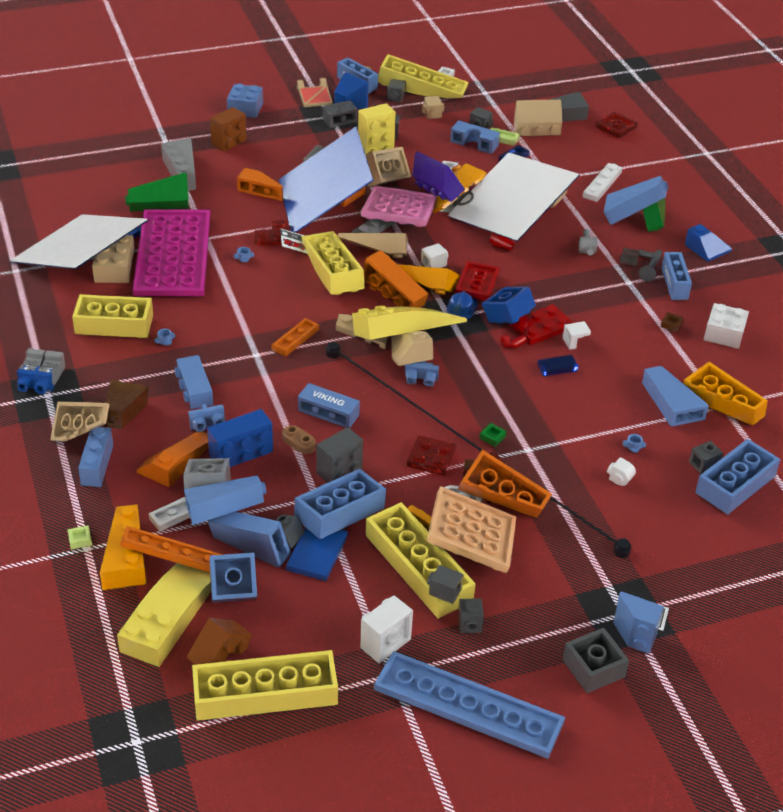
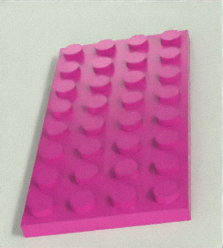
M144 210L143 219L147 220L142 223L133 296H204L210 210Z

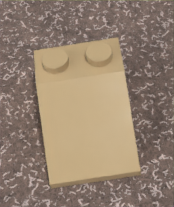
M403 147L372 151L365 154L374 180L367 185L368 188L411 177Z

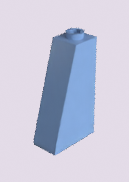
M661 176L607 194L604 214L610 225L666 198L668 184L666 181H663Z
M657 366L644 369L642 384L671 427L705 420L708 410V404L664 367Z
M257 475L184 489L186 508L192 525L263 503V495L266 494L265 483L261 482Z
M232 512L208 521L214 538L245 553H254L256 558L280 568L291 555L280 521L239 512Z

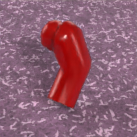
M505 334L500 337V344L507 348H517L526 343L527 338L525 335H520L515 339H510L509 335Z

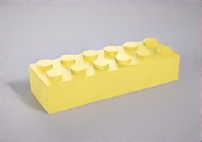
M402 502L366 518L367 538L438 619L458 609L459 599L474 598L475 582L444 548L436 547L426 542L428 531ZM439 565L464 574L462 590L454 604L429 595L430 585L427 584L428 577L431 572L435 573Z
M332 650L192 665L197 721L338 705V683Z

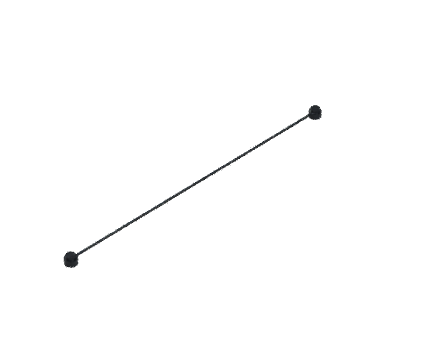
M330 342L326 346V355L329 358L342 356L479 451L483 450L342 354L341 347L337 342ZM552 496L550 497L559 506L614 542L613 552L616 556L626 558L630 555L631 544L627 539L622 538L616 541Z

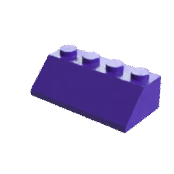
M418 151L415 153L412 173L416 180L415 184L420 189L423 188L426 192H431L435 197L439 196L443 201L447 200L452 203L465 190L449 166Z

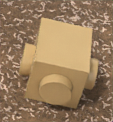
M439 96L424 97L422 111L427 119L442 118L444 103L441 102Z

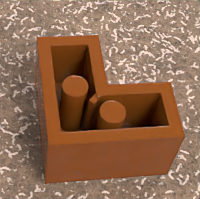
M209 618L187 658L195 665L226 662L225 660L229 654H242L248 648L249 641L253 635L235 620Z

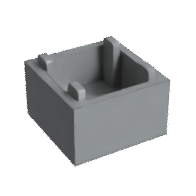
M229 458L189 459L183 475L184 489L230 481Z

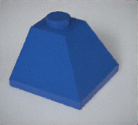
M345 72L334 92V104L350 100L358 110L368 108L369 82Z
M699 224L688 229L685 246L707 262L732 251L730 246L703 225Z

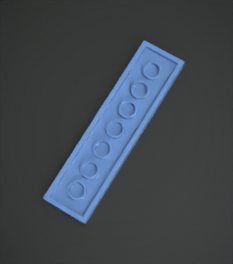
M395 651L392 652L374 684L375 691L549 759L565 722L564 716Z

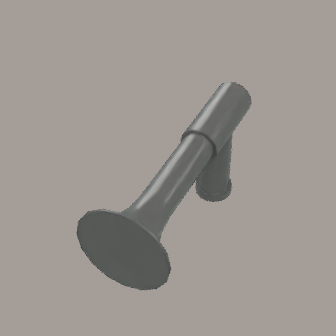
M639 249V257L651 258L648 266L640 268L639 276L644 281H653L656 278L654 268L662 256V251L656 250L653 253Z

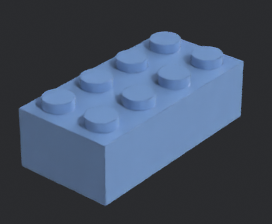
M747 439L699 476L695 493L726 514H729L776 476L781 459Z
M357 469L296 497L294 516H297L300 523L316 537L322 539L384 509L386 488L361 469Z

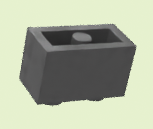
M350 100L323 106V120L330 128L357 122L358 109Z

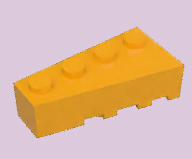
M711 362L706 363L683 381L685 386L705 401L708 407L752 426L765 417L768 400Z
M138 504L116 507L100 569L102 590L146 584L143 553L120 546L126 526L141 530Z

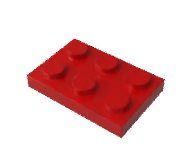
M466 261L456 286L455 294L465 291L474 299L486 301L491 297L500 267Z
M552 304L523 315L519 318L518 322L510 324V326L519 335H525L527 343L531 346L564 332V325L574 322Z

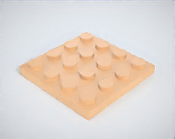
M440 486L436 495L426 542L469 558L474 562L489 566L494 570L507 573L511 562L516 516Z

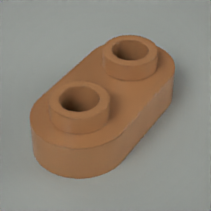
M293 425L283 429L282 439L286 444L302 454H310L315 451L316 439Z

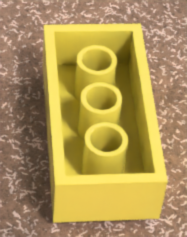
M387 103L358 111V133L365 154L372 151L394 148L396 112Z
M80 294L72 316L75 334L148 338L153 318L152 298Z

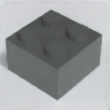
M347 427L317 444V474L329 483L357 469H362L363 439Z
M605 628L565 643L562 660L586 693L626 677L629 659Z

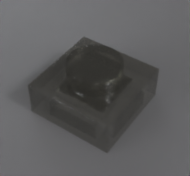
M624 248L620 257V263L636 266L640 251Z

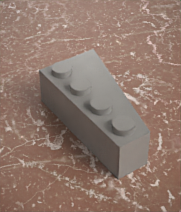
M191 138L161 143L162 160L171 176L187 173L188 191L195 190L196 181Z

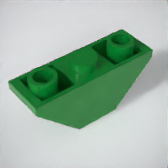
M665 199L642 209L648 232L658 231L664 227Z

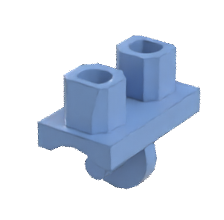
M426 361L406 364V382L408 384H415L417 378L424 379L425 386L433 387L435 381L439 379V366Z
M201 404V409L188 411L190 429H195L197 432L204 431L206 427L225 422L223 405L206 407V404Z

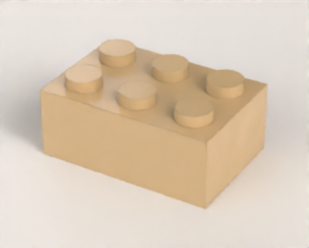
M123 235L94 255L92 264L94 283L130 282L135 253L133 235Z

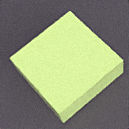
M89 525L67 529L71 549L92 546Z

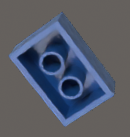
M262 409L207 427L209 457L211 459L229 458L230 467L273 452L272 422Z

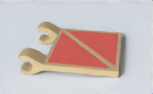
M320 78V86L304 87L303 80H297V90H299L304 107L333 104L326 78Z

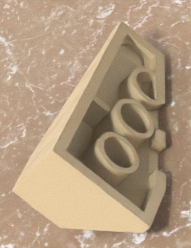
M338 233V237L341 240L377 252L382 250L386 255L393 256L394 259H402L403 256H407L408 238L406 233Z
M414 331L391 336L392 359L398 366L433 359V339L427 332Z
M58 402L50 440L66 442L106 424L110 404Z

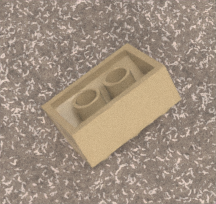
M516 100L515 133H519V136L561 135V100Z

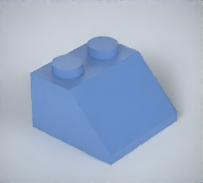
M621 591L613 623L627 646L649 654L657 636L664 606Z

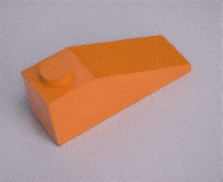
M244 168L237 177L238 191L279 201L283 200V186L264 173Z

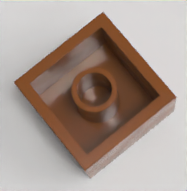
M231 107L210 118L211 145L225 152L246 141V115L242 111Z

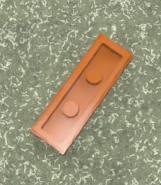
M304 318L271 345V350L286 357L319 330V324Z

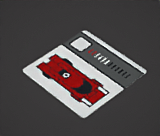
M280 229L283 247L307 253L301 237L304 235Z

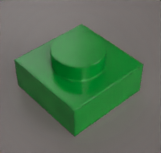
M490 423L480 432L479 439L496 447L506 437L507 431Z

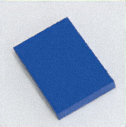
M305 527V533L299 539L289 558L286 570L327 581L348 538V531L341 529L319 539Z

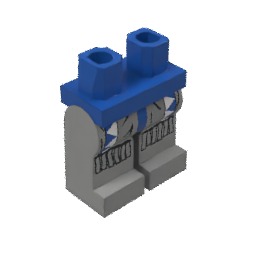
M28 348L26 352L27 357L17 371L18 390L26 392L31 388L35 389L38 394L53 391L54 385L65 369L64 353L48 350L45 353V350Z

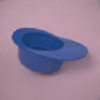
M465 291L456 293L449 300L447 313L464 317L468 320L475 312L477 300Z

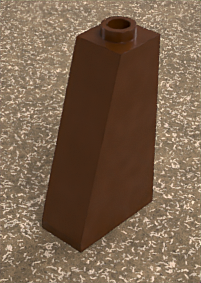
M111 380L105 403L110 405L107 421L103 426L122 430L148 404V386Z

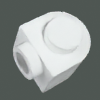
M620 457L615 463L612 462L607 473L610 474L609 480L617 485L625 486L636 474V469L630 462Z

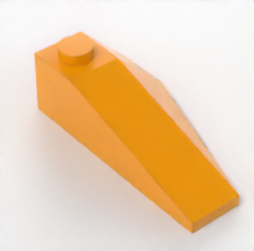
M467 163L461 166L458 164L451 169L465 188L460 195L466 193L470 186L476 185L487 175L485 171ZM438 196L432 213L434 214L445 209L451 202L443 201Z
M397 264L415 282L434 290L435 294L445 295V292L452 293L460 279V275L450 269Z

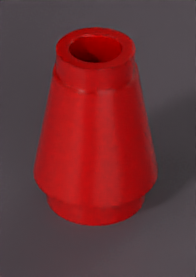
M495 232L492 233L489 240L492 246L509 251L515 245V242L509 237Z

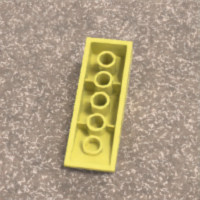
M389 54L384 59L378 74V82L384 86H388L391 79L406 81L405 92L423 96H439L440 98H462L469 83Z
M334 231L301 236L316 273L331 295H340L343 292H357L360 289H365L364 269Z
M381 305L375 306L374 310L363 308L359 309L357 313H352L354 335L369 340L467 322V318L419 307H386Z
M179 563L175 564L144 597L117 634L119 651L160 667L210 594V573Z

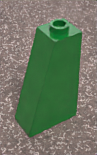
M181 173L129 188L128 195H125V203L129 205L130 212L189 209L187 173Z

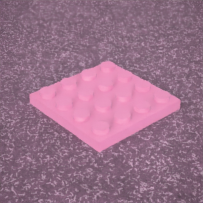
M375 185L361 210V217L371 220L381 219L384 222L394 221L399 224H414L417 227L426 226L437 197L430 193Z

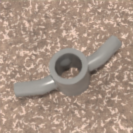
M585 229L583 230V237L579 238L578 251L581 254L591 256L597 252V238L590 237V231Z

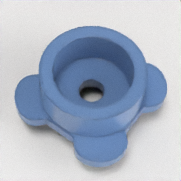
M240 247L237 249V253L234 254V258L239 259L241 262H248L251 257H254V253L248 247Z
M160 329L154 341L162 345L172 344V339L175 338V334L169 329Z
M631 434L627 440L623 441V446L628 447L633 453H638L641 448L646 447V443L640 435Z

